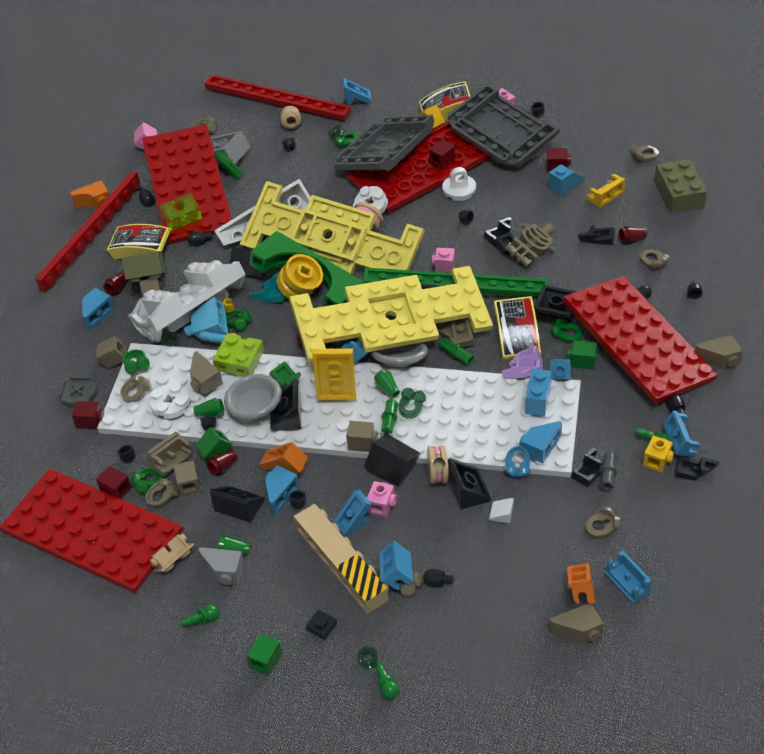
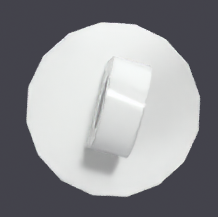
M457 167L450 172V177L444 180L442 185L443 194L454 201L470 199L476 193V182L467 175L464 168Z

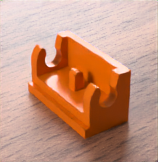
M589 563L568 566V586L572 589L574 601L579 604L578 594L583 592L586 593L589 604L595 603L594 585Z

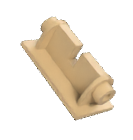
M183 533L181 535L177 534L166 544L171 550L170 552L165 547H162L151 556L150 563L154 567L158 566L154 571L165 573L175 566L174 562L178 558L182 559L191 552L189 549L194 546V543L187 544L185 542L187 537Z

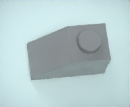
M199 548L203 565L217 583L239 585L244 567L242 551Z

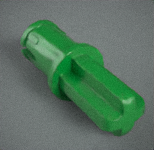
M221 149L213 156L223 166V169H226L235 179L242 176L243 172L233 163V159L230 160Z
M446 338L439 342V347L449 353L451 358L460 360L466 366L472 364L475 356L462 349L461 345H456Z
M394 399L386 401L385 411L381 416L383 420L381 431L384 434L392 433L394 423L397 421L398 402Z

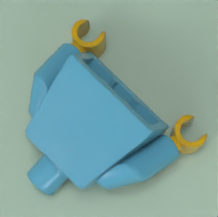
M213 297L209 301H204L197 309L191 312V324L184 327L186 335L188 337L195 335L201 341L222 343L225 335L228 333L226 312L234 311L232 300L226 298L221 302Z

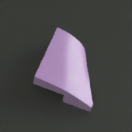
M537 346L518 352L509 363L510 368L502 371L503 376L506 378L530 377L532 368L543 370L542 357Z

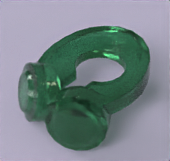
M412 388L403 389L401 392L402 398L398 404L399 413L402 417L411 419L420 414L423 403L426 401V395L422 390L414 392ZM414 399L415 409L406 410L404 406Z

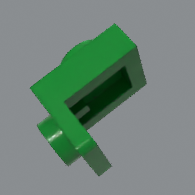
M285 361L269 373L279 383L281 389L294 379H297L299 382L302 375L300 372L295 373Z

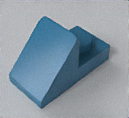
M345 78L342 79L348 106H350L355 98L360 102L369 104L372 100L370 90Z
M355 490L333 523L338 526L344 536L350 535L371 522L366 512L372 503L362 491Z

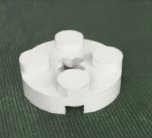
M364 186L356 196L353 207L359 202L369 203L373 200V204H370L375 206L382 214L387 207L388 199L381 188L377 186Z
M179 383L165 385L151 392L150 406L152 412L156 416H164V419H173L183 415L186 412L185 408L190 405L188 392Z

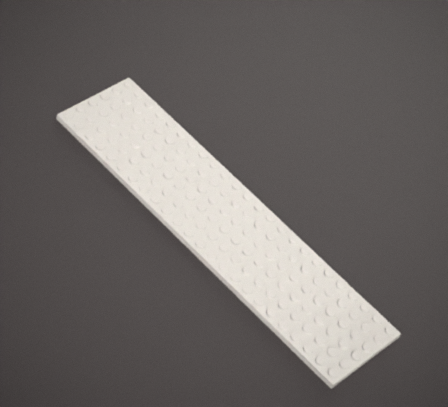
M131 343L128 351L134 349L142 350L146 358L149 359L150 365L146 370L138 369L134 374H129L125 371L123 362L105 407L102 422L100 421L97 427L98 432L103 434L166 439L174 432H178L180 436L189 442H198L206 431L202 428L200 418L204 417H195L193 407L210 399L217 398L223 402L224 414L216 417L217 424L214 429L222 431L232 443L231 446L272 449L293 442L305 453L367 458L369 451L348 449L347 430L349 421L374 422V430L378 431V438L384 435V432L381 431L383 421L381 416L385 411L386 401L391 398L375 385L374 376L379 371L385 369L391 372L400 390V394L393 398L398 402L397 421L394 423L393 432L388 433V435L421 453L415 463L427 464L428 446L439 447V445H445L448 459L453 458L478 469L504 471L508 451L514 446H521L519 442L523 434H526L531 427L560 421L562 422V436L542 464L530 459L529 469L531 471L530 474L571 478L581 380L551 379V390L546 415L538 416L525 414V400L530 377L506 378L503 374L414 366L392 367L386 364L356 362L354 366L357 400H317L313 362L308 363L306 357L262 354L252 374L270 376V371L284 361L295 373L300 372L302 374L299 379L301 429L273 431L270 429V413L255 420H243L233 417L226 410L224 404L226 391L232 383L244 376L220 372L223 384L206 396L192 388L190 384V369L193 353L199 352L213 364V358L218 350ZM133 357L130 360L136 362L139 357ZM141 375L148 379L152 387L148 391L145 390L139 399L127 402L121 397V388L131 376ZM139 382L135 387H131L128 390V396L136 394ZM179 383L181 387L187 390L190 398V405L185 408L186 412L173 419H164V416L160 415L156 416L150 406L151 392L165 385ZM516 452L513 454L512 460L515 463V470L518 471L520 470V464L524 461V456L521 455V452Z

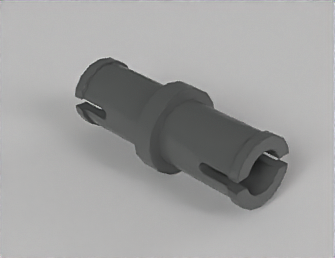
M611 451L604 454L603 466L600 469V474L602 475L600 487L604 491H611L614 488V477L617 475V455Z

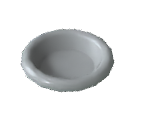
M421 342L372 351L371 354L374 359L388 366L405 367L425 358L428 348L425 343Z
M250 374L231 384L225 393L224 404L226 410L233 417L243 420H255L268 415L277 407L281 401L282 390L279 383L271 376Z

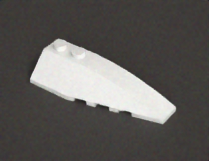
M298 179L283 189L278 202L303 210V208H307L311 197L301 180ZM255 206L214 230L223 246L241 241Z

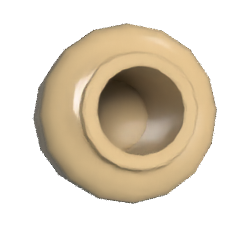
M294 106L284 107L280 113L281 124L287 129L297 128L301 123L299 110Z

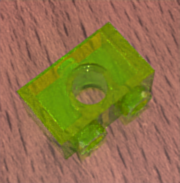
M192 193L160 205L162 218L170 231L202 218L200 207Z

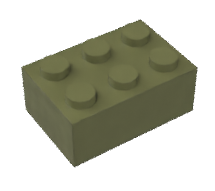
M690 159L656 164L655 182L671 213L705 208L707 191Z
M162 251L121 258L125 280L130 279L131 282L145 280L144 276H148L149 279L162 277V273L166 272Z

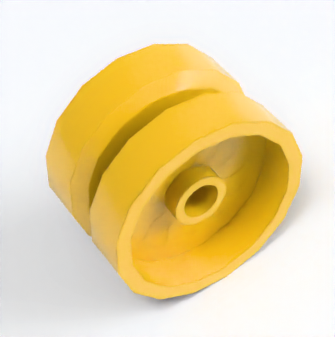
M296 254L289 258L278 273L276 281L278 288L289 299L290 296L306 293L310 297L323 281L322 268L312 257Z

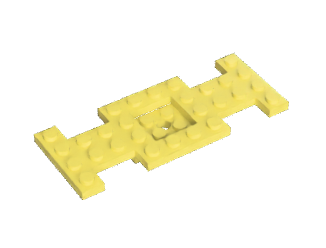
M266 181L240 242L242 247L253 250L261 243L263 236L269 237L274 232L279 231L353 275L356 265L366 268L409 270L425 230L407 224L400 240L371 231L377 217L374 213L314 195L311 196L306 209L303 208L301 210L278 202L284 188L281 185ZM332 231V237L325 239V234Z
M470 266L452 269L451 274L455 284L422 289L418 276L412 275L345 287L344 292L347 303L313 308L308 293L290 296L289 300L308 363L313 362V349H326L324 343L358 337L366 353L438 340L439 333L435 325L436 323L469 318L474 333L492 330L493 323ZM392 315L395 317V319L389 320L388 318H386V316Z

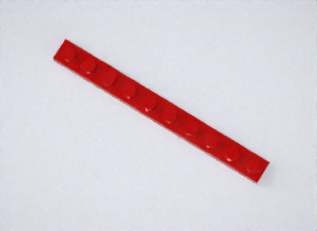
M213 74L204 83L205 88L282 107L294 106L301 111L338 120H345L351 112V106Z
M130 172L35 278L39 291L46 293L53 286L55 281L141 186L138 172Z

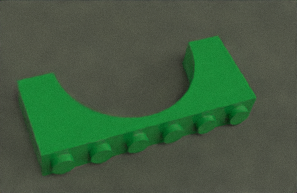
M279 231L274 232L255 247L250 254L249 265L262 273L278 266H284L289 258L296 254L312 257L321 266L323 280L329 288L324 297L323 307L347 303L344 292L345 287L364 284V281Z

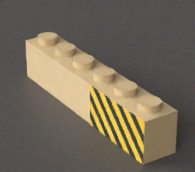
M313 504L294 516L297 531L366 614L389 601V587L387 583L380 581L375 569L365 563L362 554L352 548L350 540L340 534L338 526L329 521L328 515L323 509L320 510L316 504Z

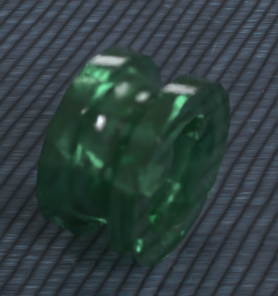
M340 125L333 127L328 132L332 136V140L337 137L340 138L345 133L341 130Z
M165 332L161 338V345L177 347L178 336L174 332Z
M365 646L358 651V663L361 668L370 670L376 667L378 653L374 647ZM366 655H371L372 659L369 658V661H365L364 657L367 658Z

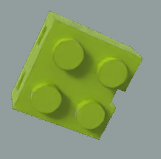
M227 333L213 358V364L220 372L244 377L253 373L264 352L263 341L249 337L248 339H242L239 335Z

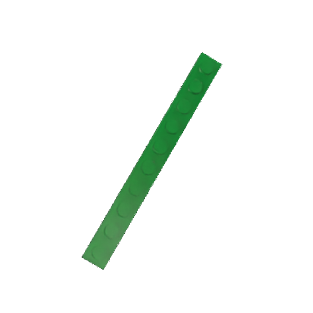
M366 267L364 271V284L412 275L418 276L420 284L446 286L455 284L452 274L445 272ZM473 274L482 294L538 297L543 285H548V279Z

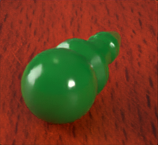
M635 429L634 431L640 437H645L648 440L656 436L670 441L667 433H660L659 431L653 433L644 429Z
M208 604L203 609H198L197 614L186 617L180 622V625L190 626L201 622V624L213 622L219 617V609L213 604Z
M377 662L376 672L380 678L378 685L381 688V694L386 699H394L399 694V686L394 682L392 676H388L385 667L380 662Z

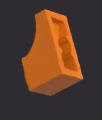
M101 180L70 192L75 208L93 207L97 210L110 196Z
M293 442L267 450L259 466L263 470H273L279 465L295 474H300L305 468L308 457Z

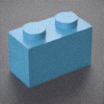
M532 368L526 393L525 414L546 415L551 390L552 371Z

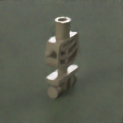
M523 223L522 228L524 230L520 240L515 237L512 243L510 242L504 249L511 253L512 258L517 256V262H521L527 268L531 263L535 262L537 256L544 255L548 249L551 252L556 251L555 247L550 246L553 238L549 236L554 232V226L547 223L540 228L536 224L527 226L526 223Z

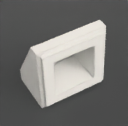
M514 498L494 501L489 520L510 523L514 508Z

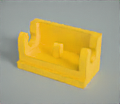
M616 174L610 175L615 181H608L606 185L598 190L590 188L588 191L592 194H588L586 199L599 208L603 207L624 193L625 178H621Z

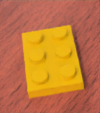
M353 348L313 349L312 357L317 400H357Z

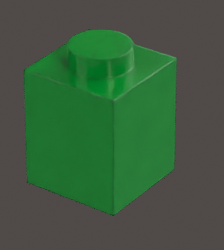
M574 340L573 348H569L568 359L571 360L572 368L594 370L597 350L596 342Z
M209 427L195 445L200 450V456L208 461L210 457L226 452L232 443L222 431Z
M260 634L247 654L249 668L270 675L282 655L280 642L272 636L266 637Z

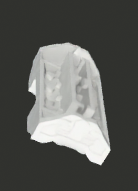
M214 260L211 263H191L187 266L188 269L183 272L188 284L181 286L180 291L177 293L153 289L144 293V297L139 299L133 312L128 315L134 328L151 342L161 341L162 330L166 333H173L190 322L191 312L197 309L204 301H209L213 297L222 301L228 297L229 294L225 287L229 286L233 289L242 288L246 274L240 262L235 261L232 264H222L219 260Z

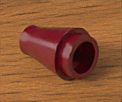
M624 226L619 229V240L625 244L647 237L645 228Z
M122 271L105 280L103 287L108 294L114 295L119 293L128 280H125L124 272Z
M229 450L212 456L206 463L207 468L211 474L221 475L237 460V455L233 450Z

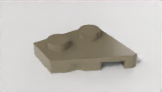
M469 318L435 324L438 332L454 344L461 345L462 347L474 345Z

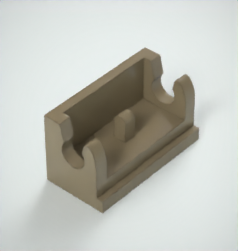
M174 432L147 451L148 467L161 476H166L174 470V465L181 464L193 456L192 451L185 447L189 446L190 442L180 436L178 432Z

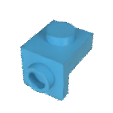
M552 359L550 361L551 379H571L572 366L570 359Z

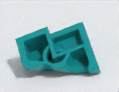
M279 272L261 284L262 290L251 292L249 294L250 298L269 303L283 302L286 296L281 293L276 282Z

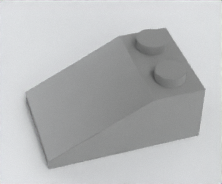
M242 131L210 138L214 154L221 149L230 160L233 159L235 165L238 164L240 158L247 154L246 152L250 148ZM216 159L218 167L223 168V166Z

